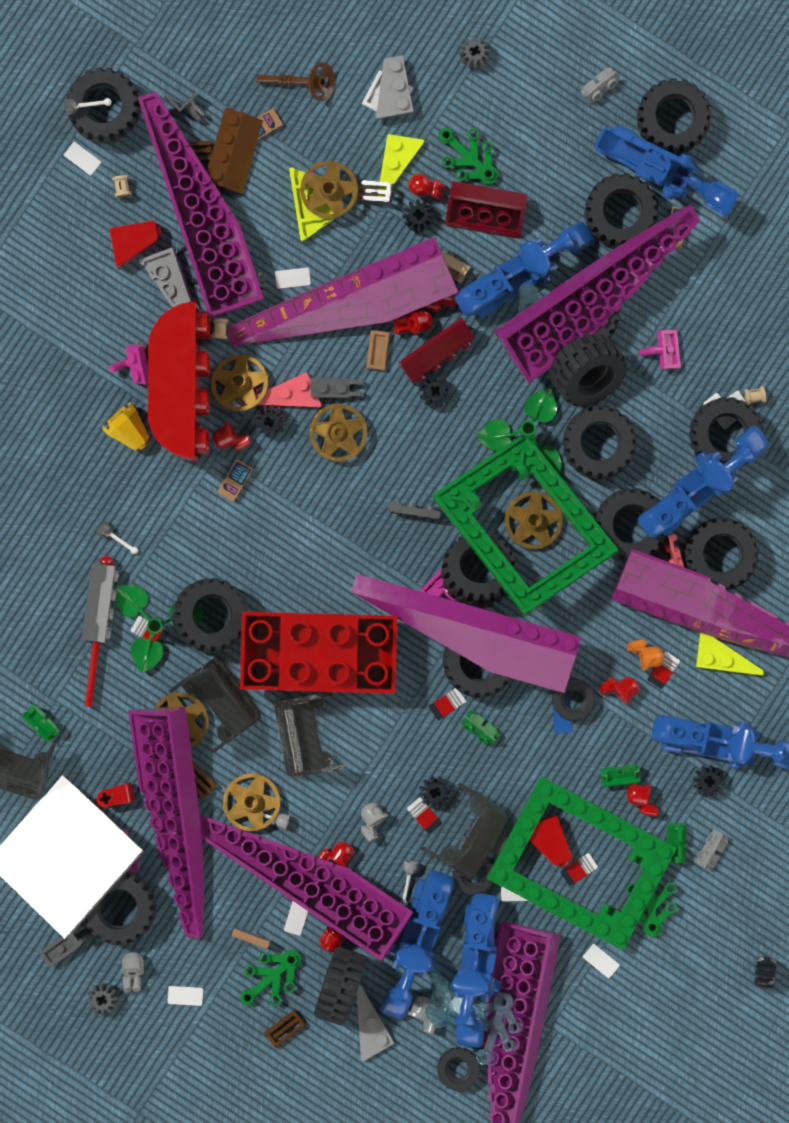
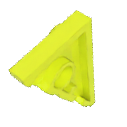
M388 134L380 182L394 184L420 147H422L424 140ZM379 187L378 190H387V187ZM378 194V195H377V197H385V196H386V195H381V194Z
M700 632L696 667L763 675L764 671L713 636Z

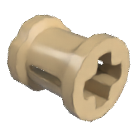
M129 175L112 178V181L115 182L116 198L132 195L128 185Z
M212 318L213 330L210 338L227 339L226 325L229 323V320Z
M764 386L753 390L744 389L747 405L757 402L766 403Z

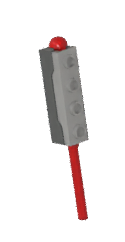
M110 556L100 558L99 562H102V565L92 563L82 633V640L92 641L84 705L86 707H92L100 644L101 642L106 643L107 639L111 637V628L108 626L109 620H113L114 609H111V604L116 599L114 582H118L119 571L116 570V566H113L114 562Z

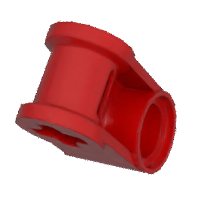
M131 782L100 791L97 795V802L102 807L122 805L135 801ZM103 793H106L107 796H111V799L108 800V804H106L105 801H101Z

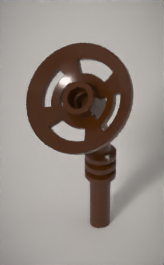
M320 62L312 68L309 77L290 76V74L287 76L286 74H283V76L281 74L278 76L257 75L256 82L278 83V85L283 84V86L285 84L287 86L290 84L308 85L309 91L315 100L325 101L333 93L335 75L329 64ZM326 76H328V87H327V88L325 87V85H326V78H325V77H326ZM315 93H323V95L317 96Z

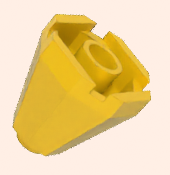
M129 402L127 404L129 408L126 409L123 406L107 421L108 427L103 425L102 429L107 435L131 449L137 450L139 448L142 450L149 444L147 441L149 436L136 408Z

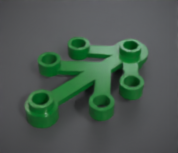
M471 128L467 134L470 139V152L454 138V133L451 129H441L438 136L440 142L450 144L464 157L451 158L450 156H445L442 159V166L444 168L474 166L478 171L466 172L464 169H459L456 172V179L458 181L480 179L485 184H492L496 181L498 172L492 166L491 152L493 144L490 141H485L481 147L484 152L483 165L478 160L477 139L479 131L477 129ZM472 131L477 133V136L474 138L470 136ZM445 132L450 134V137L447 139L443 137ZM489 144L491 149L485 150L484 145ZM449 159L451 164L445 165L444 160ZM490 171L492 176L486 177L485 172ZM463 172L465 177L459 178L458 173Z
M668 882L656 898L654 891L646 906L648 917L642 914L639 919L643 923L644 933L650 937L659 935L662 930L661 923L677 910V905L670 901L666 903L665 909L656 917V908L670 894L676 892V885L674 883ZM630 883L626 887V891L629 895L631 892L628 891V888L630 886H634V883ZM673 885L674 890L669 892L667 886ZM669 904H673L675 906L673 911L668 910L667 907ZM655 924L656 929L651 931L649 925Z
M287 950L283 955L269 954L267 952L259 954L258 960L262 964H266L269 961L280 962L281 964L276 968L246 965L244 968L246 976H267L252 989L244 990L240 996L241 1002L244 1005L253 1004L256 995L272 982V995L269 998V1002L273 1006L278 1005L281 1001L279 995L280 976L286 969L287 982L284 984V990L287 993H292L295 990L294 970L301 962V956L296 950ZM261 955H267L268 960L262 961ZM289 956L295 958L293 963L288 962ZM248 967L253 968L252 974L246 972ZM288 983H291L293 985L292 990H288L286 988V985ZM246 994L251 995L252 999L250 1001L244 999ZM273 996L279 998L277 1003L272 1002L271 998Z

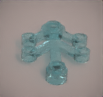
M499 993L495 997L494 1003L476 1010L478 1019H485L489 1013L496 1011L493 1019L484 1022V1031L490 1028L491 1030L485 1048L479 1050L476 1055L477 1061L482 1065L490 1064L493 1061L494 1055L492 1050L498 1032L505 1051H513L516 1048L515 1041L510 1040L502 1021L505 1014L511 1033H519L522 1030L521 1023L515 1020L511 1010L513 999L508 993ZM503 999H506V1005H503ZM481 1010L484 1011L483 1017L480 1015ZM514 1024L517 1025L516 1031L513 1029ZM508 1042L511 1043V1049L507 1047ZM486 1053H487L488 1056H489V1059H488V1060L485 1059V1054H486Z

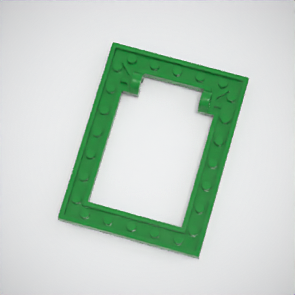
M522 435L433 494V499L524 616L618 553L617 547L537 446L534 445L533 441ZM509 468L514 472L516 470L519 472V479L521 481L533 475L589 545L587 549L530 588L472 515L482 508L481 502L474 492Z
M540 776L493 864L487 879L613 946L624 950L677 848ZM548 803L633 846L627 859L644 868L621 912L603 903L598 914H595L514 871Z

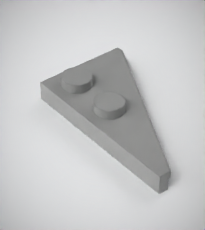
M360 984L357 990L361 1060L364 1062L394 1044V1041Z

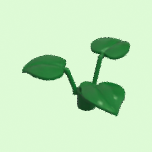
M552 389L540 390L528 398L524 410L525 414L533 417V419L523 422L521 429L510 433V427L505 421L493 420L487 423L477 434V438L482 445L492 451H499L511 443L510 437L521 433L523 437L532 439L534 445L537 446L556 472L560 473L561 458L557 449L551 445H546L540 449L534 436L536 433V425L534 424L536 419L541 423L551 421L556 415L557 405Z
M119 585L116 590V602L121 613L132 618L140 612L148 621L147 629L151 632L149 640L139 638L131 646V657L139 672H145L153 668L163 655L162 644L158 641H152L154 634L161 631L162 625L173 621V625L175 623L172 618L164 621L156 617L149 618L142 609L148 603V595L143 588L135 585ZM174 604L170 608L171 616L174 613ZM198 605L194 606L192 613L196 626H198L205 614L204 610Z

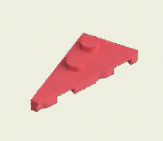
M307 372L267 390L264 399L258 404L322 407L319 398H310V378Z
M676 534L667 536L663 545L666 553H670L671 560L668 561L684 567L679 548L675 546L674 542L677 540Z

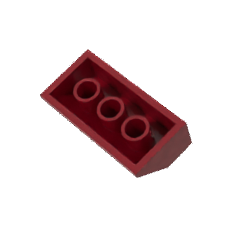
M452 181L445 225L520 238L528 194Z
M461 317L399 361V367L411 383L416 382L418 384L427 378L425 374L429 371L434 373L440 369L443 361L447 359L449 362L458 356L457 351L460 349L465 351L471 347L474 336Z

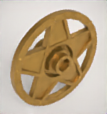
M323 161L310 167L304 174L300 193L304 205L311 213L321 218L331 219L344 215L353 207L358 194V186L354 174L348 167L336 161ZM329 165L324 176L312 174L317 168ZM339 168L348 173L352 182L340 180ZM305 182L314 190L308 202L304 193ZM353 193L351 202L343 209L342 197ZM327 204L334 214H324L315 209Z
M233 355L224 359L215 368L211 379L214 397L223 407L232 411H247L256 407L264 399L269 384L268 375L263 365L255 358L247 355ZM236 360L232 371L221 370L227 363ZM247 360L256 364L262 372H249ZM216 380L226 386L221 397H219L216 390ZM264 383L263 390L256 400L253 388ZM240 398L247 406L236 407L229 404Z
M345 404L326 406L315 415L311 422V443L315 450L328 460H349L355 457L365 445L367 439L365 420L351 406ZM342 408L354 413L358 419L346 420ZM331 409L329 422H316L323 413ZM363 428V438L358 447L353 435ZM314 433L325 438L322 451L315 442ZM339 447L350 454L343 457L331 456Z
M541 492L523 493L516 497L507 508L505 515L506 530L511 539L524 548H543L551 544L559 535L562 528V513L550 496ZM531 496L527 508L514 506L519 500ZM541 497L548 500L556 510H543ZM509 515L520 523L515 534L512 533L509 525ZM558 521L557 529L550 538L547 526ZM533 535L541 544L530 545L522 541Z
M180 692L169 694L163 697L154 708H159L166 700L168 707H184L178 697H186L196 702L185 707L189 737L196 739L190 743L192 748L204 738L207 732L209 719L206 708L193 695ZM201 712H203L204 716L203 731L194 722Z
M251 773L237 777L228 785L224 793L223 808L226 817L234 826L245 831H258L268 827L276 819L280 810L281 800L277 787L270 779L260 774ZM246 778H255L248 788L236 784ZM265 782L273 789L276 798L264 795ZM229 793L237 801L230 811L228 810L227 803ZM275 808L271 818L263 824V811ZM247 816L253 827L243 826L235 820Z

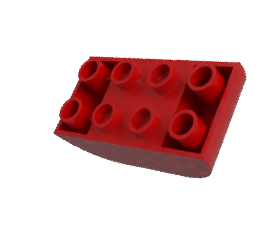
M187 302L166 311L157 320L149 336L148 422L153 435L164 448L178 458L199 463V454H209L210 446L209 431H207V428H200V415L209 416L210 393L207 392V389H200V377H210V354H208L207 350H200V339H210L211 325L208 312H201L196 302Z
M242 612L240 689L395 693L397 616Z

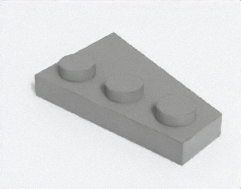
M403 55L385 58L383 61L376 120L413 113Z
M175 247L138 260L146 268L151 279H154L160 291L172 307L193 302Z

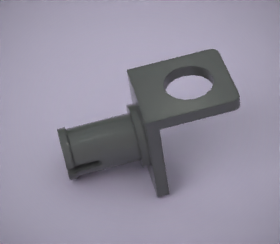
M197 92L181 107L167 94L164 96L178 112L186 109L197 122L206 114L194 102V98L198 95Z

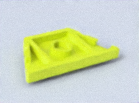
M289 168L302 242L335 218L326 219L318 217L306 208L300 193L301 181L305 172ZM305 182L304 193L308 202L314 190ZM327 204L315 209L324 214H334Z

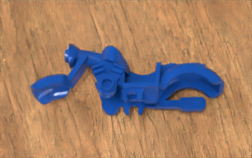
M621 125L615 129L605 127L595 144L597 152L625 164L635 170L636 175L662 185V196L670 200L673 197L679 196L685 198L688 191L684 189L690 186L706 197L704 203L707 207L722 215H728L737 200L738 193L733 188L719 181L709 183L704 179L694 176L693 173L697 174L700 167L692 162V157L684 153L681 156H676L636 136L635 132Z
M579 222L565 230L563 229L559 238L553 240L544 248L542 247L544 243L541 238L537 241H527L519 246L521 249L518 251L519 256L494 267L495 271L482 276L464 287L455 295V300L464 315L472 316L477 313L479 317L484 318L496 311L498 306L535 284L542 283L544 286L553 280L551 276L558 266L555 261L550 263L549 257L556 253L567 252L568 250L574 255L594 244V237L586 224Z
M751 426L736 439L738 448L734 451L732 459L725 464L719 461L722 456L718 451L714 454H706L704 451L695 457L698 465L697 468L674 483V488L661 501L639 516V524L648 536L652 538L661 534L668 536L681 525V521L714 495H719L720 493L724 495L733 489L734 482L739 478L732 472L742 467L746 462H755L756 458L768 448L769 441L757 426Z
M658 715L655 718L652 738L657 742H662L661 747L665 751L675 753L686 752L724 760L730 763V767L741 769L743 765H754L755 758H752L754 753L773 759L775 767L789 770V742L779 740L776 745L755 742V738L759 739L760 732L749 728V723L739 722L733 729L705 721L703 724L666 715Z
M431 871L428 874L427 880H418L410 909L413 914L405 925L398 944H394L389 952V955L393 958L392 968L399 970L400 966H402L405 970L396 987H389L386 990L380 1006L383 1014L397 1019L405 1018L413 999L410 989L413 986L415 974L418 973L417 977L424 979L426 973L433 970L436 959L433 958V953L430 952L442 926L439 924L454 886L452 876L438 871Z
M477 893L473 896L471 904L466 906L464 918L466 933L465 941L463 942L461 971L458 970L452 981L455 997H463L460 1014L454 1020L457 1023V1042L460 1045L475 1048L483 1045L484 1023L477 1019L478 1016L473 1007L474 998L481 996V1001L489 1002L490 997L496 992L499 993L501 988V981H497V979L492 977L497 954L494 927L499 907V900L493 895Z

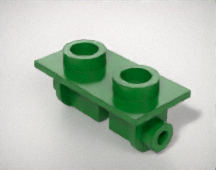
M32 704L21 717L49 743L60 733L59 727L49 718H45L46 715L38 708V705Z
M470 710L460 723L465 730L474 733L481 743L491 746L500 736L499 730L489 722L483 727L481 724L485 719L476 711L472 712Z
M639 765L622 766V769H618V767H604V770H600L602 786L640 783Z
M667 823V843L677 848L670 862H686V823Z

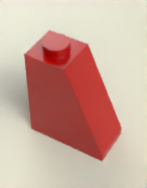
M155 220L109 228L116 267L122 268L159 242L158 236H162L160 225H156Z
M557 815L539 820L529 840L554 866L563 867L570 864L569 860H572V856Z

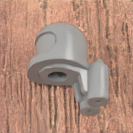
M371 802L366 804L361 810V817L366 825L361 826V832L369 843L378 839L376 826L389 817L387 813H383L379 804Z
M129 952L122 959L123 990L125 992H130L131 989L134 992L141 991L140 976L144 973V960L139 953Z
M424 996L416 997L411 1012L408 1011L407 1015L424 1020V1032L435 1033L438 1019L436 1015H432L434 1008L432 1000Z

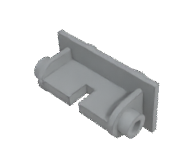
M610 67L608 69L605 68L596 76V79L599 81L597 84L592 79L582 87L580 92L584 97H587L590 105L594 101H598L605 92L614 88L620 81L616 71H613Z
M713 829L712 833L707 837V842L703 849L698 853L695 863L709 871L711 868H714L720 857L715 852L716 850L721 853L723 852L729 837Z

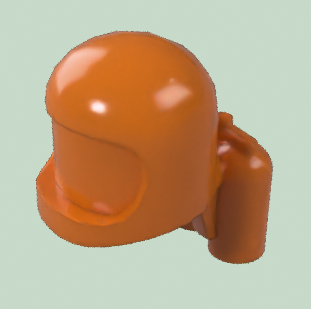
M643 639L630 641L627 644V651L639 654L642 671H647L651 667H660L663 664L664 654L660 648L655 646L646 647L648 642Z

